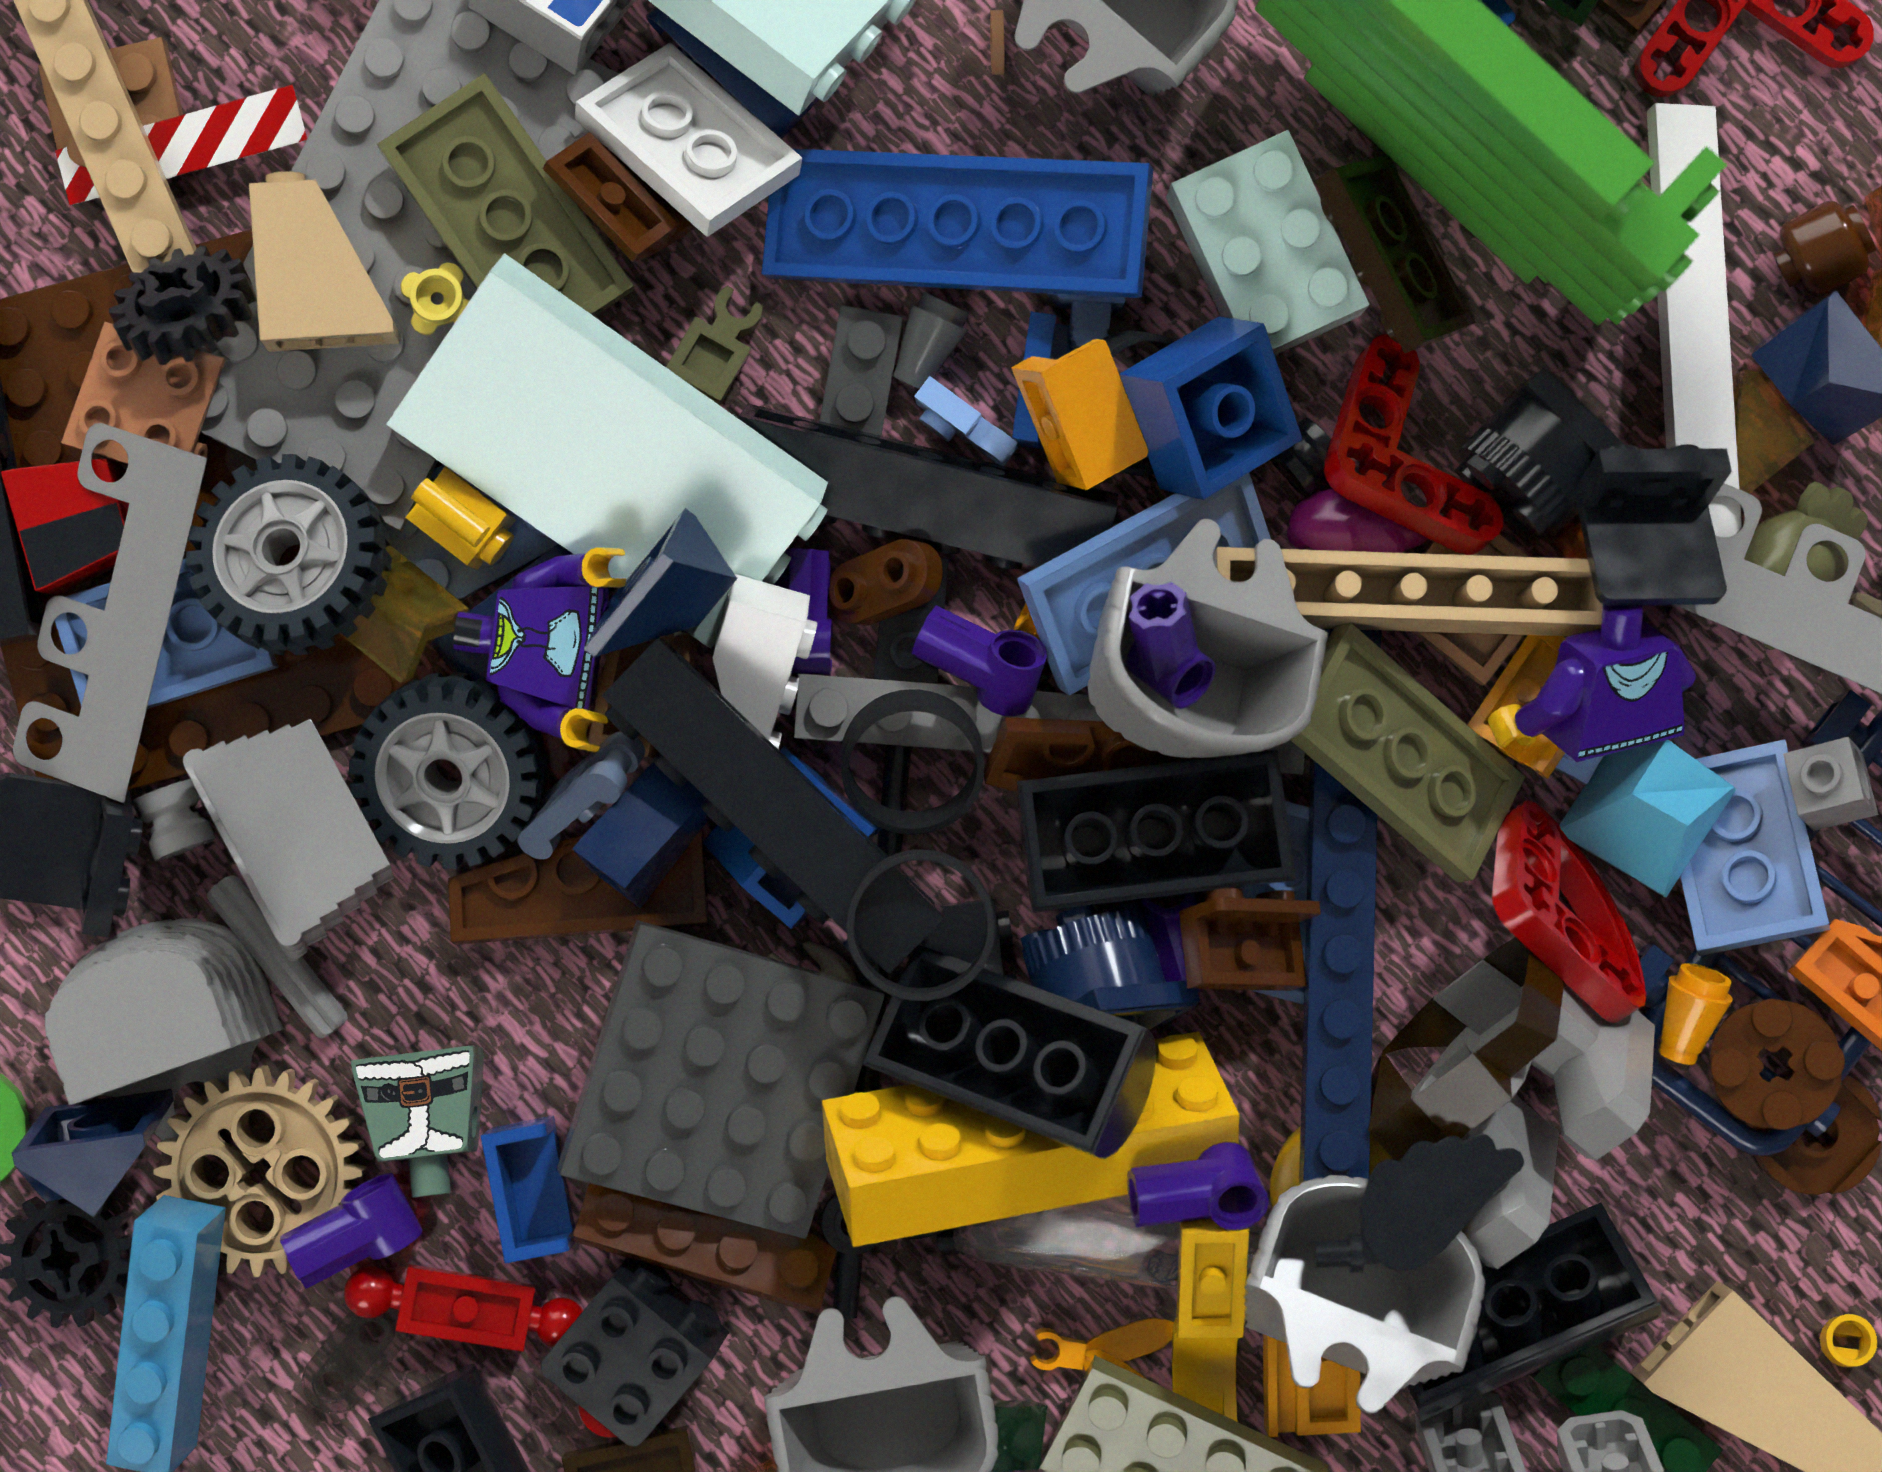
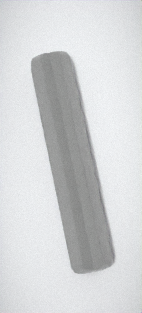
M235 875L228 876L214 885L207 893V900L316 1037H327L340 1028L348 1019L345 1010L302 957L291 961L285 956L254 896L239 877Z

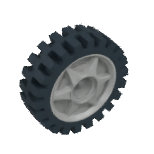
M282 454L281 463H278L270 456L257 459L258 470L253 472L245 465L234 470L232 474L236 483L229 487L223 481H220L211 490L218 498L216 503L212 506L203 501L196 512L203 521L202 527L191 526L188 540L194 545L195 551L186 552L187 566L195 574L189 577L193 591L201 598L199 602L224 629L257 649L261 647L269 653L284 655L285 650H288L296 656L310 654V646L312 645L325 650L336 645L333 638L334 635L341 633L348 638L358 630L353 621L359 615H362L367 620L376 609L370 601L374 594L383 597L388 583L382 577V572L391 571L392 557L386 550L387 546H391L389 532L382 524L384 522L382 515L367 494L351 478L333 465L330 467L322 460L308 456L305 462L296 454ZM300 544L297 557L291 563L279 566L280 558L284 551L293 545Z
M442 672L428 674L421 680L415 678L393 691L377 705L356 735L352 746L355 752L349 760L348 774H355V779L350 785L351 794L354 799L361 798L363 804L360 810L366 821L373 820L377 825L373 831L374 836L381 843L388 838L394 841L396 846L392 852L404 859L410 853L418 855L417 864L431 867L436 861H442L443 869H457L466 861L469 867L480 864L488 856L492 855V857H495L514 842L538 808L545 791L547 780L544 779V775L548 768L547 754L541 753V748L544 744L541 732L538 730L533 731L530 725L504 705L500 700L499 694L491 689L493 683L486 681L482 677L473 682L468 680L467 673L454 672L448 677H443ZM446 759L456 764L461 771L462 781H450L444 778L437 769L436 760Z

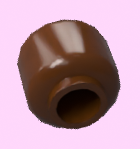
M1826 201L1790 219L1781 226L1780 240L1783 249L1773 253V257L1789 288L1801 282L1810 294L1819 297L1863 276L1869 268L1868 255L1876 251V247L1862 217L1854 205L1844 209L1835 201Z

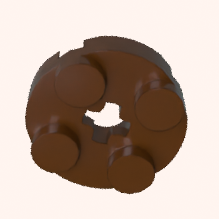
M1767 999L1743 1006L1732 1012L1716 1029L1711 1038L1708 1051L1710 1082L1714 1094L1721 1105L1731 1115L1745 1124L1767 1129L1786 1130L1810 1123L1823 1114L1834 1101L1839 1091L1842 1071L1845 1065L1843 1051L1838 1045L1834 1032L1818 1014L1796 1002L1778 999ZM1764 1048L1771 1053H1775L1781 1048L1787 1051L1790 1057L1786 1064L1792 1070L1789 1078L1784 1080L1779 1076H1775L1769 1082L1764 1080L1759 1075L1764 1067L1762 1061L1757 1058L1760 1051Z
M1792 1070L1785 1071L1778 1076L1787 1080ZM1847 1075L1841 1082L1839 1091L1834 1099V1102L1841 1107L1840 1111L1831 1125L1824 1131L1829 1136L1827 1142L1821 1145L1811 1141L1805 1146L1801 1139L1802 1133L1785 1151L1769 1156L1754 1155L1758 1164L1774 1181L1797 1193L1808 1195L1836 1194L1853 1188L1875 1166L1882 1144L1878 1140L1880 1130L1878 1120H1881L1879 1108L1869 1091L1857 1080ZM1750 1126V1127H1752V1128H1754V1129H1756V1130H1766V1129H1767V1128H1759V1127Z

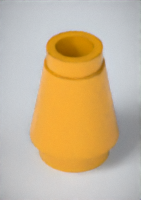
M1684 963L1681 964L1678 975L1669 977L1661 1043L1658 1049L1661 1055L1677 1063L1685 1065L1696 1064L1699 1054L1703 1051L1733 1001L1732 996L1728 993L1732 982L1727 976L1702 965Z

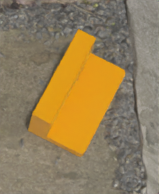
M1093 339L1056 360L1031 356L1011 367L1057 483L1088 490L1148 455L1147 445L1105 340Z

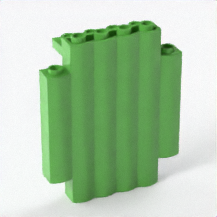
M1259 0L1255 11L1313 63L1304 79L1526 284H1529L1538 276L1545 284L1549 281L1596 326H1599L1607 318L1617 325L1628 314L1632 315L1644 302L1647 304L1660 291L1665 292L1692 264L1693 260L1684 252L1695 242L1700 234L1687 222H1692L1718 195L1720 191L1711 182L1727 164L1706 146L1661 195L1657 196L1640 180L1655 162L1479 0Z

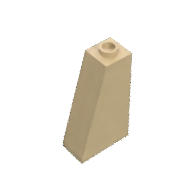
M1718 1280L1630 1372L1652 1393L1804 1472H1882V1433L1737 1293Z

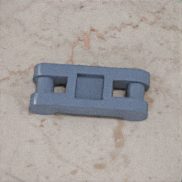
M622 732L613 733L599 745V751L591 752L550 787L540 800L536 814L527 821L524 830L518 836L520 848L533 858L547 859L552 855L560 842V832L568 828L576 818L586 823L596 814L603 803L612 804L616 802L627 785L626 774L634 772L645 755V747L638 738L632 741Z

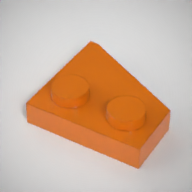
M1834 919L1829 923L1830 930L1820 932L1789 968L1788 972L1882 1051V936L1872 934L1866 927Z

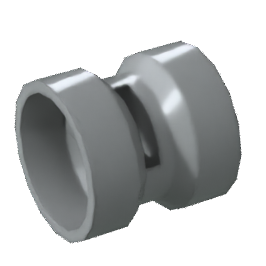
M191 779L159 788L132 801L137 817L142 819L144 823H153L154 827L149 829L152 836L148 846L155 862L180 855L216 839L210 821L202 818L199 811L192 812L191 808L197 805L200 796Z

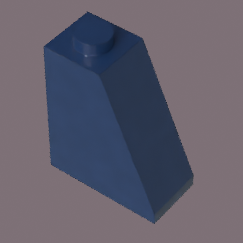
M653 762L583 835L572 850L591 872L641 908L710 819L700 807L707 798L689 780L682 787L678 786Z

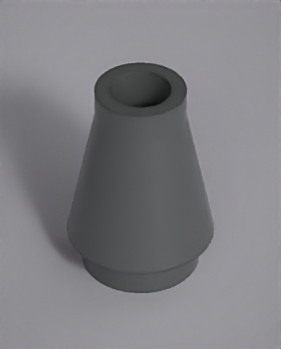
M923 291L918 305L911 303L898 364L892 376L918 389L921 388L929 376L934 378L969 331L963 327L969 312Z

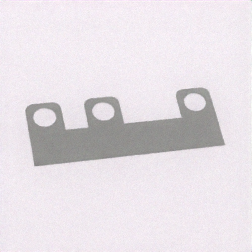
M96 423L88 429L78 467V479L81 485L86 489L129 503V508L105 609L101 610L64 596H54L47 602L37 643L40 655L47 661L89 676L79 717L36 701L29 702L23 707L13 745V754L19 764L124 803L207 458L103 423ZM105 440H114L120 443L128 456L126 473L116 482L110 483L101 480L92 468L91 459L93 451L99 443ZM66 612L78 615L84 621L87 628L86 643L75 654H65L59 651L51 637L53 622L59 615ZM40 718L52 720L57 724L62 734V746L59 753L48 760L39 759L34 756L27 745L26 736L28 728L35 720Z
M1724 483L1715 497L1725 496L1734 499L1742 507L1745 517L1743 527L1737 534L1731 537L1715 535L1727 585L1726 594L1717 604L1676 606L1882 694V618L1848 604L1866 557L1864 546L1858 540L1824 525L1811 524L1801 533L1785 577L1749 562L1744 557L1761 517L1762 506L1755 496ZM1832 541L1844 549L1848 557V568L1840 579L1826 582L1817 579L1810 572L1807 566V554L1815 543Z

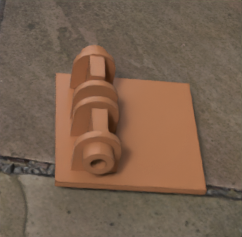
M104 322L61 443L83 450L88 429L96 423H103L207 458L208 447L206 444L200 443L198 437L226 360L222 357L195 350V356L190 362H185L181 354L174 355L166 365H159L155 355L142 362L138 360L133 350L126 351L113 324ZM102 441L93 451V454L128 464L127 453L124 447L117 441Z

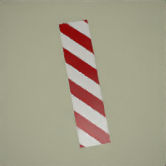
M293 84L143 126L166 179L307 140ZM67 147L55 150L69 205L99 198L87 167L74 163L68 155Z

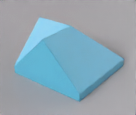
M1664 740L1604 755L1589 783L1584 786L1560 823V826L1567 838L1576 845L1666 898L1735 793L1736 788L1674 743Z

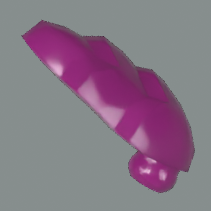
M1332 488L1318 491L1310 497H1305L1291 512L1290 525L1287 528L1289 542L1300 550H1307L1310 547L1313 550L1403 553L1429 540V538L1342 497ZM1410 502V503L1413 504L1414 506L1421 507V506H1419V505H1417V504H1415V503Z

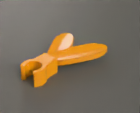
M1160 1318L1142 1319L1099 1334L1087 1342L1060 1336L1055 1330L1050 1328H1040L1034 1331L1039 1340L1046 1338L1057 1342L1058 1349L1056 1354L1050 1359L1043 1360L1034 1354L1030 1357V1360L1035 1367L1046 1371L1057 1367L1083 1370L1084 1368L1087 1371L1096 1355L1147 1379L1129 1364L1125 1363V1361L1145 1356L1164 1348L1172 1340L1174 1322Z

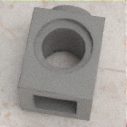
M1849 737L1783 754L1797 814L1813 831L1878 815L1864 755Z

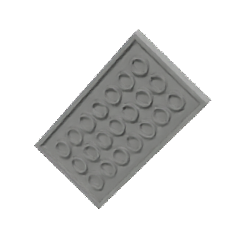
M379 0L291 170L292 172L305 174L306 180L317 181L398 329L399 344L268 352L260 341L257 301L249 304L253 314L252 318L235 322L240 333L235 338L224 336L217 343L218 350L213 353L204 347L199 348V351L222 357L226 360L200 434L255 461L270 456L278 463H281L282 454H296L305 462L308 456L322 460L330 467L333 465L351 478L367 494L384 519L382 523L400 532L403 531L408 521L405 517L416 504L411 499L414 491L426 478L430 479L438 460L386 424L454 325V322L439 326L431 335H422L415 331L411 324L414 311L410 299L401 292V282L411 272L420 274L429 269H439L443 263H453L460 268L461 266L381 154L377 143L483 73H486L541 154L548 161L589 133L588 130L575 120L576 101L619 75V73L589 59L575 76L491 23L481 14L469 9V0ZM252 245L243 266L257 296L254 250ZM463 271L464 279L461 287L465 299L470 301L477 289ZM435 293L431 297L432 303L436 305L441 304L444 300L443 295L440 293Z

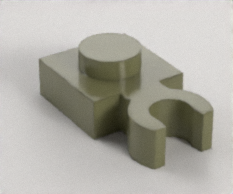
M728 285L718 293L713 308L714 323L710 325L695 317L666 366L667 369L718 405H721L750 355L751 347L737 339L749 335L756 329L763 310V305L756 302L746 317L736 318L730 315L726 307L731 301L734 289Z

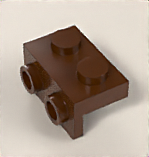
M1222 888L1205 892L1203 903L1179 911L1187 989L1292 991L1307 986L1299 922L1321 915L1320 902L1295 900L1294 891L1290 890L1264 892L1256 895V898H1244L1243 889Z

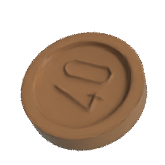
M990 10L991 75H1004L1003 10Z

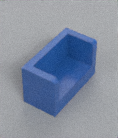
M554 1116L490 1128L481 1135V1141L504 1262L511 1263L569 1251L576 1243L571 1241L575 1224L566 1177L561 1176L557 1170L561 1151Z

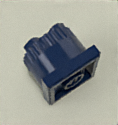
M1138 902L1124 903L1111 908L1106 913L1096 915L1093 906L1072 908L1056 915L1055 918L1058 926L1054 929L1036 931L1021 938L1023 946L1022 955L1031 986L1146 1027L1150 1032L1197 1006L1196 1003L1200 1002L1197 989H1187V980L1166 982L1146 916L1141 912Z

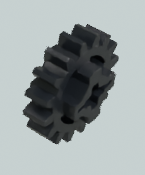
M199 246L193 255L188 254L185 257L183 251L179 248L173 251L170 261L162 263L154 257L149 260V267L144 269L142 273L131 272L128 278L132 287L115 291L113 295L118 305L110 308L109 314L115 323L113 327L126 351L133 350L138 360L142 362L155 355L159 365H166L174 355L179 354L182 355L185 362H190L195 356V350L202 347L213 353L218 350L217 343L224 336L232 338L238 336L240 333L235 322L252 318L253 314L249 304L257 301V296L239 258L232 260L228 250L221 249L211 256L206 246Z
M109 1195L94 1217L66 1199L48 1201L45 1204L43 1200L36 1196L22 1204L28 1218L17 1215L7 1220L5 1226L15 1235V1239L0 1243V1253L11 1257V1264L0 1270V1279L14 1278L18 1285L7 1297L10 1302L24 1297L31 1301L26 1317L33 1320L47 1310L50 1311L51 1327L59 1328L67 1323L72 1313L74 1321L78 1327H81L94 1320V1309L104 1317L117 1308L112 1294L119 1297L126 1296L127 1278L124 1277V1274L128 1273L130 1256L128 1249L132 1244L133 1233L125 1235L122 1226L128 1222L132 1215L127 1210L113 1216L108 1211L112 1203V1195ZM81 1217L94 1224L102 1235H98L83 1226ZM45 1222L46 1226L41 1228L43 1241L37 1251L31 1253L34 1237ZM63 1249L69 1252L77 1250L80 1262L74 1265L69 1261L61 1262L59 1251ZM109 1260L107 1274L101 1285L95 1290L94 1286L97 1283L94 1273L102 1261ZM39 1279L54 1287L56 1293L49 1290Z

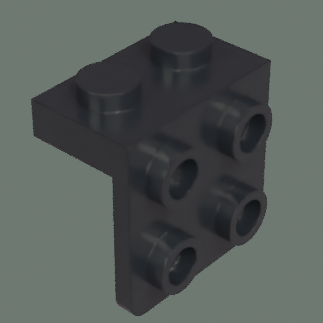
M1685 444L1670 449H1637L1631 445H1616L1598 450L1576 486L1574 495L1594 592L1600 603L1607 606L1712 605L1720 602L1726 594L1727 585L1708 506L1732 472L1727 448L1700 449L1696 445Z
M15 773L1 774L0 898L79 909L82 934L109 937L113 915L124 916L127 908L130 878L121 877L125 857L137 856L142 836L143 820L133 816L130 792L127 790L125 801L122 803L62 780Z
M626 1257L599 1293L542 1360L541 1372L624 1443L630 1446H637L645 1440L709 1365L728 1336L729 1331L721 1325L718 1315L712 1308L699 1300H691L672 1284L670 1276L663 1268Z

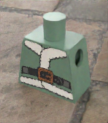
M471 1045L351 1060L355 1084L377 1161L395 1162L409 1160L412 1198L451 1193L447 1155L475 1152L479 1145L484 1066L483 1048Z

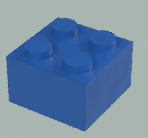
M1218 316L1119 374L1147 445L1148 458L1161 490L1204 500L1303 440L1264 323Z

